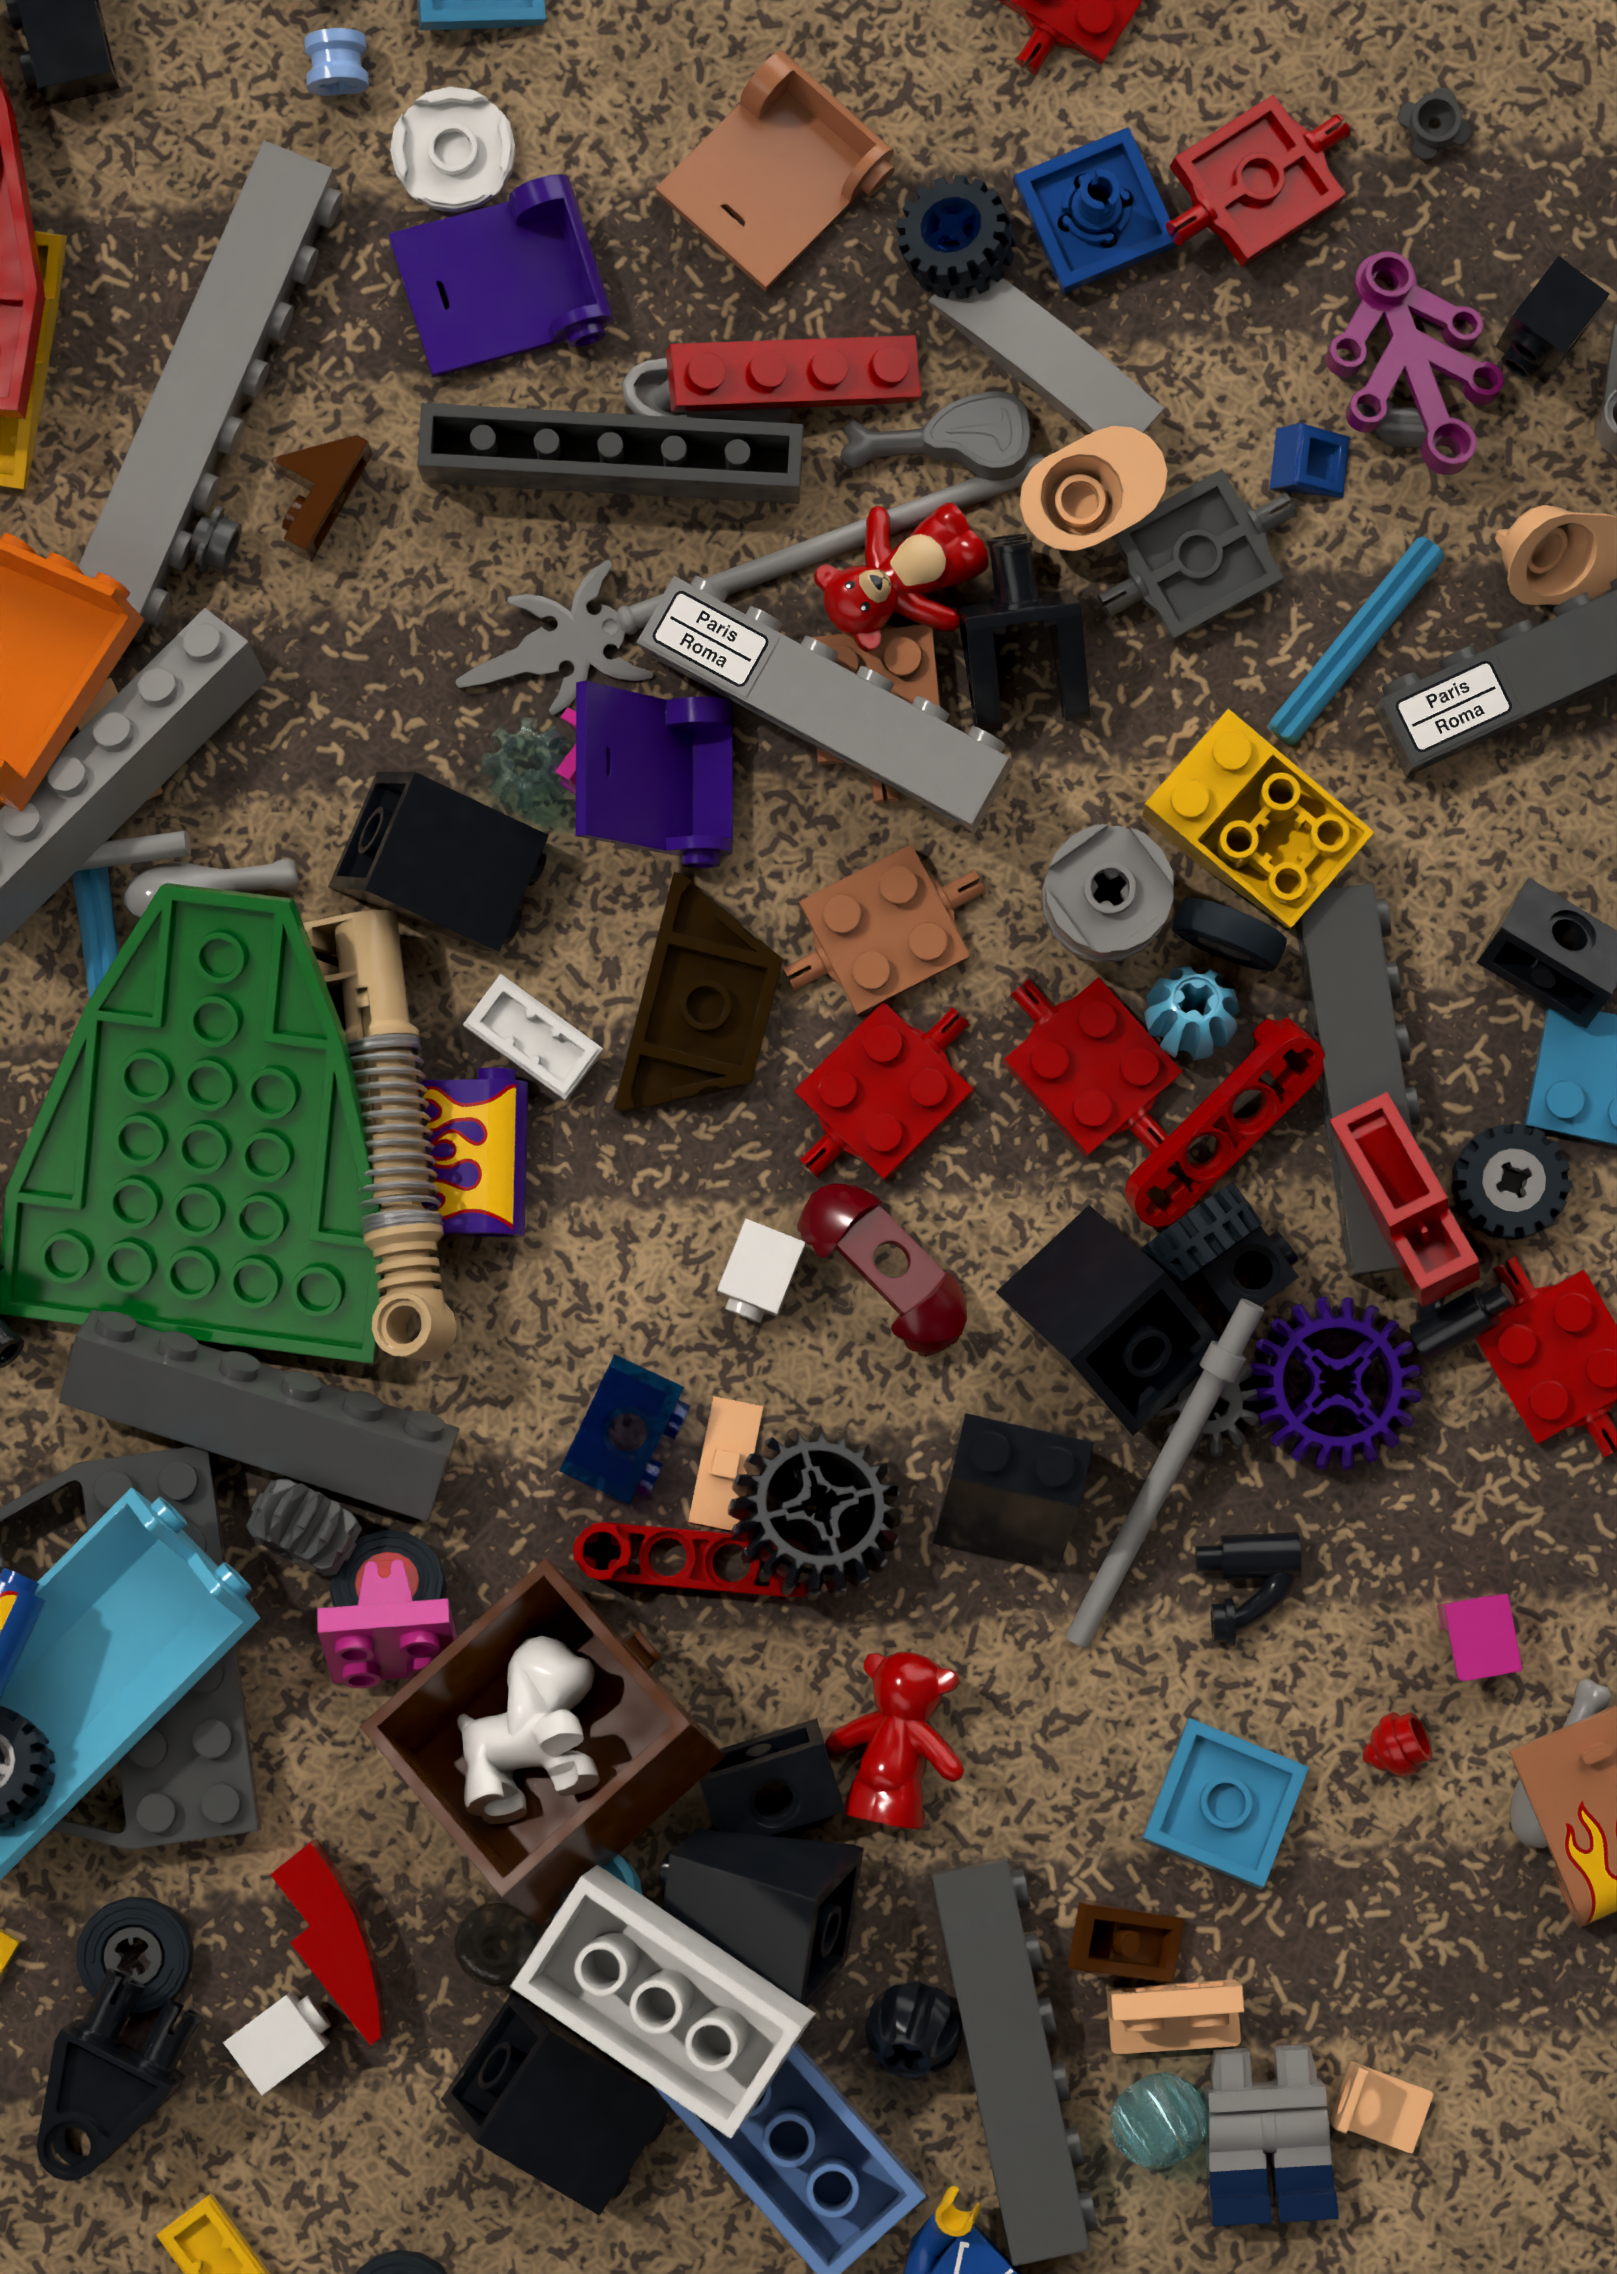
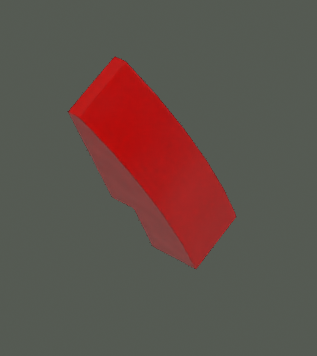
M1388 1092L1330 1119L1332 1131L1361 1193L1421 1307L1423 1308L1480 1280L1479 1260L1448 1207L1446 1193Z
M315 1839L272 1872L270 1876L310 1925V1927L292 1940L290 1944L371 2046L386 2033L383 1993L374 1951L360 1911L341 1873L319 1841Z

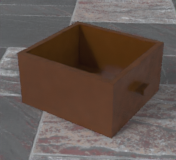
M546 1558L360 1726L498 1894L541 1925L562 1907L582 1875L596 1865L604 1868L726 1756L650 1670L663 1657L645 1636L637 1630L631 1638L625 1641L590 1600ZM544 1636L563 1642L578 1657L589 1659L594 1667L595 1676L592 1688L583 1700L570 1710L578 1718L584 1737L581 1744L570 1750L579 1751L594 1760L600 1781L597 1786L589 1791L565 1796L556 1792L554 1783L544 1767L514 1770L512 1778L516 1786L525 1795L526 1815L509 1823L489 1824L481 1816H476L466 1811L464 1790L467 1763L464 1759L462 1733L458 1728L457 1719L462 1714L477 1720L482 1717L506 1713L508 1711L509 1689L507 1683L508 1665L514 1651L528 1638Z

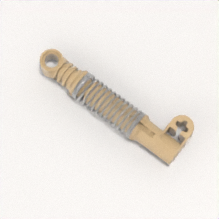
M366 910L306 922L303 924L315 956L317 957V952L330 957H337L338 967L320 960L317 961L330 996L342 994L346 1026L344 1033L360 1097L359 1103L363 1110V1113H361V1117L365 1122L363 1131L367 1135L365 1145L369 1149L367 1159L371 1163V1170L366 1171L364 1175L367 1177L373 1176L374 1184L366 1185L362 1190L364 1192L374 1190L373 1199L362 1201L358 1207L362 1209L370 1205L380 1204V1212L364 1215L359 1220L363 1223L360 1227L363 1229L361 1234L364 1238V1244L373 1251V1259L382 1258V1263L377 1264L374 1268L376 1276L382 1275L384 1279L376 1283L377 1291L386 1293V1295L378 1299L379 1304L372 1317V1333L379 1347L393 1356L418 1361H433L442 1357L452 1347L456 1338L457 1323L453 1311L444 1303L443 1291L434 1289L435 1286L442 1283L440 1274L432 1273V1271L440 1267L439 1259L430 1257V1255L438 1252L437 1243L444 1235L442 1226L444 1222L441 1221L443 1216L435 1212L442 1203L434 1197L440 1189L432 1183L438 1174L430 1169L436 1160L431 1155H428L435 1146L428 1141L433 1133L426 1127L431 1117L424 1112L429 1106V1103L423 1099L428 1089L421 1084L426 1075L419 1070L424 1061L417 1056L423 1047L420 1045L422 1040L419 1039V1029L410 1023L397 914L389 910ZM361 1187L357 1190L359 1194L362 1193ZM422 1202L434 1203L435 1205L425 1209L422 1206ZM418 1312L422 1321L421 1331L418 1337L411 1342L407 1333V1326L410 1318Z

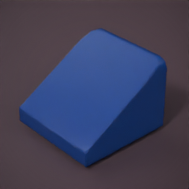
M1303 423L1276 428L1269 490L1343 498L1350 437Z

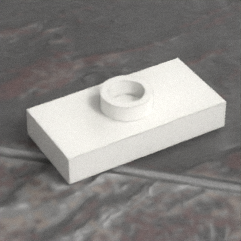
M502 974L498 976L463 1023L467 1030L566 1102L604 1052L601 1046Z

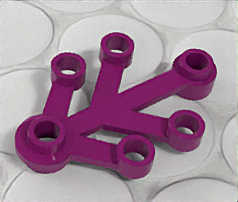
M1389 251L1372 255L1366 258L1357 269L1354 277V290L1361 303L1344 333L1337 335L1332 340L1325 355L1326 365L1337 376L1350 377L1355 375L1360 370L1367 356L1365 342L1382 315L1391 340L1365 388L1358 390L1352 396L1346 408V420L1353 429L1359 432L1368 433L1376 430L1387 413L1388 406L1386 400L1403 371L1426 431V436L1421 445V454L1424 462L1432 471L1438 474L1452 475L1459 473L1465 469L1475 453L1477 447L1476 435L1467 423L1449 417L1431 367L1462 383L1463 394L1470 402L1477 405L1492 403L1504 384V376L1500 368L1491 362H1477L1457 351L1469 349L1476 343L1483 330L1482 317L1471 307H1457L1417 286L1414 269L1404 256ZM1379 278L1388 279L1394 285L1395 291L1384 290L1374 281ZM1411 312L1441 326V335L1447 345L1417 330ZM1453 321H1467L1471 325L1473 332L1470 334L1459 333L1454 328ZM1347 349L1354 354L1356 360L1345 361L1339 357L1336 350ZM1483 377L1491 383L1492 389L1485 390L1478 387L1473 378ZM1366 404L1371 406L1376 416L1367 417L1362 415L1357 409V405ZM1446 446L1450 448L1455 458L1442 455L1436 447Z

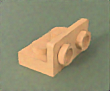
M1236 1979L1106 1988L1110 2047L1115 2054L1232 2047L1239 2045L1241 2042L1239 2013L1244 2012L1242 1985Z

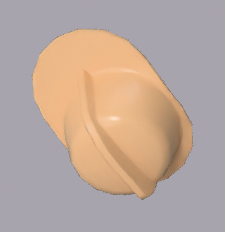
M1110 426L1084 436L1045 457L1031 468L1022 484L1019 505L1025 525L1037 540L1056 550L1075 552L1093 547L1137 524L1156 509L1165 493L1168 474L1163 452L1150 436L1132 427Z
M1541 505L1531 508L1522 514L1509 529H1500L1496 532L1495 540L1502 549L1501 555L1505 569L1508 572L1507 581L1510 593L1522 604L1559 605L1586 592L1590 599H1593L1612 589L1610 582L1617 578L1616 516L1599 513H1573L1559 507Z

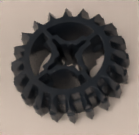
M820 1425L813 1428L809 1441L806 1442L802 1434L795 1427L787 1432L784 1438V1445L771 1437L762 1446L763 1456L753 1453L747 1457L743 1465L747 1474L737 1475L732 1484V1490L739 1497L730 1501L728 1514L741 1521L733 1526L730 1534L734 1541H751L744 1549L741 1558L743 1563H753L759 1559L765 1563L759 1574L761 1582L771 1580L774 1573L779 1574L785 1578L781 1585V1591L784 1595H790L798 1582L805 1584V1594L809 1601L818 1598L825 1583L829 1593L836 1599L842 1597L845 1593L847 1581L858 1589L862 1588L870 1579L868 1570L881 1572L887 1564L888 1559L884 1552L893 1551L899 1541V1536L892 1528L898 1527L903 1520V1511L890 1506V1504L897 1500L900 1494L899 1486L880 1484L886 1477L889 1468L887 1463H878L872 1467L866 1463L871 1453L870 1444L860 1446L857 1452L854 1453L846 1448L849 1442L847 1431L840 1432L834 1443L826 1442L824 1429ZM791 1473L794 1480L790 1490L792 1500L783 1502L779 1510L767 1512V1489L776 1480ZM822 1473L838 1479L847 1487L831 1485L824 1479ZM806 1505L817 1506L816 1512L822 1509L827 1515L824 1522L814 1520L815 1513L811 1517L806 1515L804 1512ZM862 1513L864 1521L862 1540L853 1548L839 1553L837 1542L841 1537L839 1526L847 1524L853 1515ZM792 1538L800 1541L806 1546L810 1554L795 1549L783 1539Z

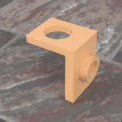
M1350 2060L1329 2123L1342 2133L1346 2134L1349 2130L1411 2154L1414 2152L1434 2094L1431 2090Z

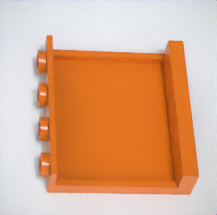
M6 532L0 538V802L22 812L145 619L127 601L130 595L129 590L114 578L101 572H97L94 578L88 577L70 560L54 552H50L47 558L41 557L23 540Z

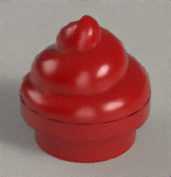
M1392 1712L1383 1716L1379 1720V1725L1371 1732V1742L1363 1750V1761L1365 1763L1371 1764L1381 1771L1389 1770L1394 1775L1404 1778L1420 1772L1421 1764L1432 1760V1748L1422 1723L1413 1712L1402 1716Z

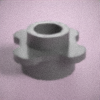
M1446 88L1435 89L1431 94L1422 97L1417 103L1406 102L1398 112L1399 124L1408 129L1414 141L1413 153L1422 160L1435 158L1438 150L1451 144L1455 146L1464 145L1471 134L1469 123L1462 120V112L1456 102L1455 94ZM1431 119H1436L1439 121L1440 127L1432 129L1428 122Z
M221 506L215 508L211 518L201 517L191 538L189 550L196 554L194 562L199 565V571L202 573H207L209 566L225 571L230 565L240 541L242 524L229 520V517L224 515L225 508Z

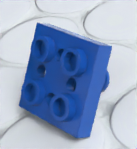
M1129 127L1017 173L1013 177V184L1062 295L1177 247V244L1173 242L1176 233L1171 237L1168 235L1166 223L1170 221V218ZM1079 178L1078 183L1080 185V188H1078L1077 190L1074 186V182L1076 179ZM1131 196L1133 200L1132 205L1122 208L1121 200L1127 203ZM1060 219H1062L1063 226L1068 228L1069 232H1064L1058 227ZM1114 237L1117 241L1115 246L1111 248H1105L1100 244L1103 242L1109 244L1113 241Z

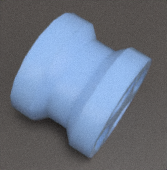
M346 28L322 29L304 37V52L311 58L312 68L306 74L307 90L319 96L358 94L367 90L369 86L368 72L361 65V57L366 53L367 49L366 36L360 31Z

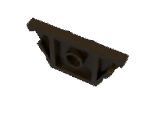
M673 873L614 1104V1111L630 1112L748 1086L753 1083L783 965V958L763 941L754 937L741 926V923L723 907L720 908L682 873Z

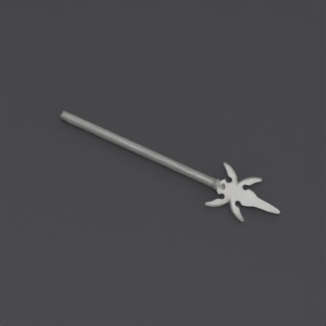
M1042 453L1030 456L1024 470L1013 478L1002 481H990L976 476L888 509L890 536L919 525L946 502L954 503L959 509H963L1022 487L1031 468L1044 459ZM867 517L703 579L718 586L730 596L864 546ZM606 560L592 569L582 580L574 595L571 612L558 602L543 596L528 594L510 596L507 600L509 605L527 610L540 619L549 616L553 617L557 621V628L549 632L540 627L525 636L517 648L480 664L457 678L456 685L459 688L484 685L525 672L537 675L559 672V665L563 661H569L574 665V672L570 676L563 678L559 694L549 709V713L555 715L568 707L576 698V682L587 680L590 664L603 674L618 680L640 681L652 679L653 673L651 671L633 666L621 657L611 660L607 659L603 654V649L610 644L615 645L619 649L625 634L634 635L637 630L644 628L663 594L631 606L622 605L617 611L601 604L602 609L599 614L592 615L588 613L587 603L598 597L601 583L611 568V562Z

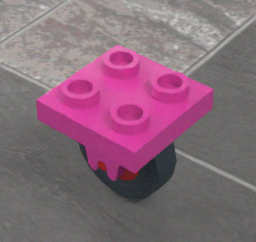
M383 1530L364 1535L355 1542L357 1546L349 1561L344 1562L338 1574L332 1575L330 1593L334 1607L317 1608L318 1635L333 1684L343 1683L351 1688H370L378 1685L381 1680L403 1678L411 1680L457 1638L449 1600L445 1599L447 1584L441 1560L425 1541L408 1532Z

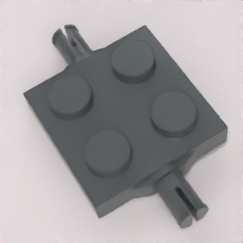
M1221 469L1159 503L1156 509L1143 520L1112 536L1127 563L1129 579L1103 593L1097 594L1101 607L1105 606V614L1110 619L1113 615L1142 601L1144 605L1156 614L1170 641L1173 643L1281 584L1284 577L1269 552L1266 532L1291 518L1297 517L1294 504L1289 505L1290 497L1283 493L1281 496L1253 511L1251 506L1237 496L1224 471Z

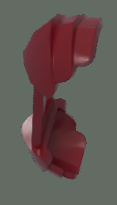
M833 1183L818 1188L816 1192L811 1194L797 1224V1230L801 1232L803 1241L808 1245H812L816 1255L821 1258H826L837 1250L899 1314L891 1325V1330L894 1335L904 1339L907 1349L918 1352L920 1356L927 1357L957 1343L967 1322V1303L957 1278L950 1270L947 1272L942 1270L882 1208L884 1203L876 1195L856 1185ZM892 1244L904 1252L908 1262L905 1274L899 1277H888L879 1272L873 1260L874 1251L878 1246Z

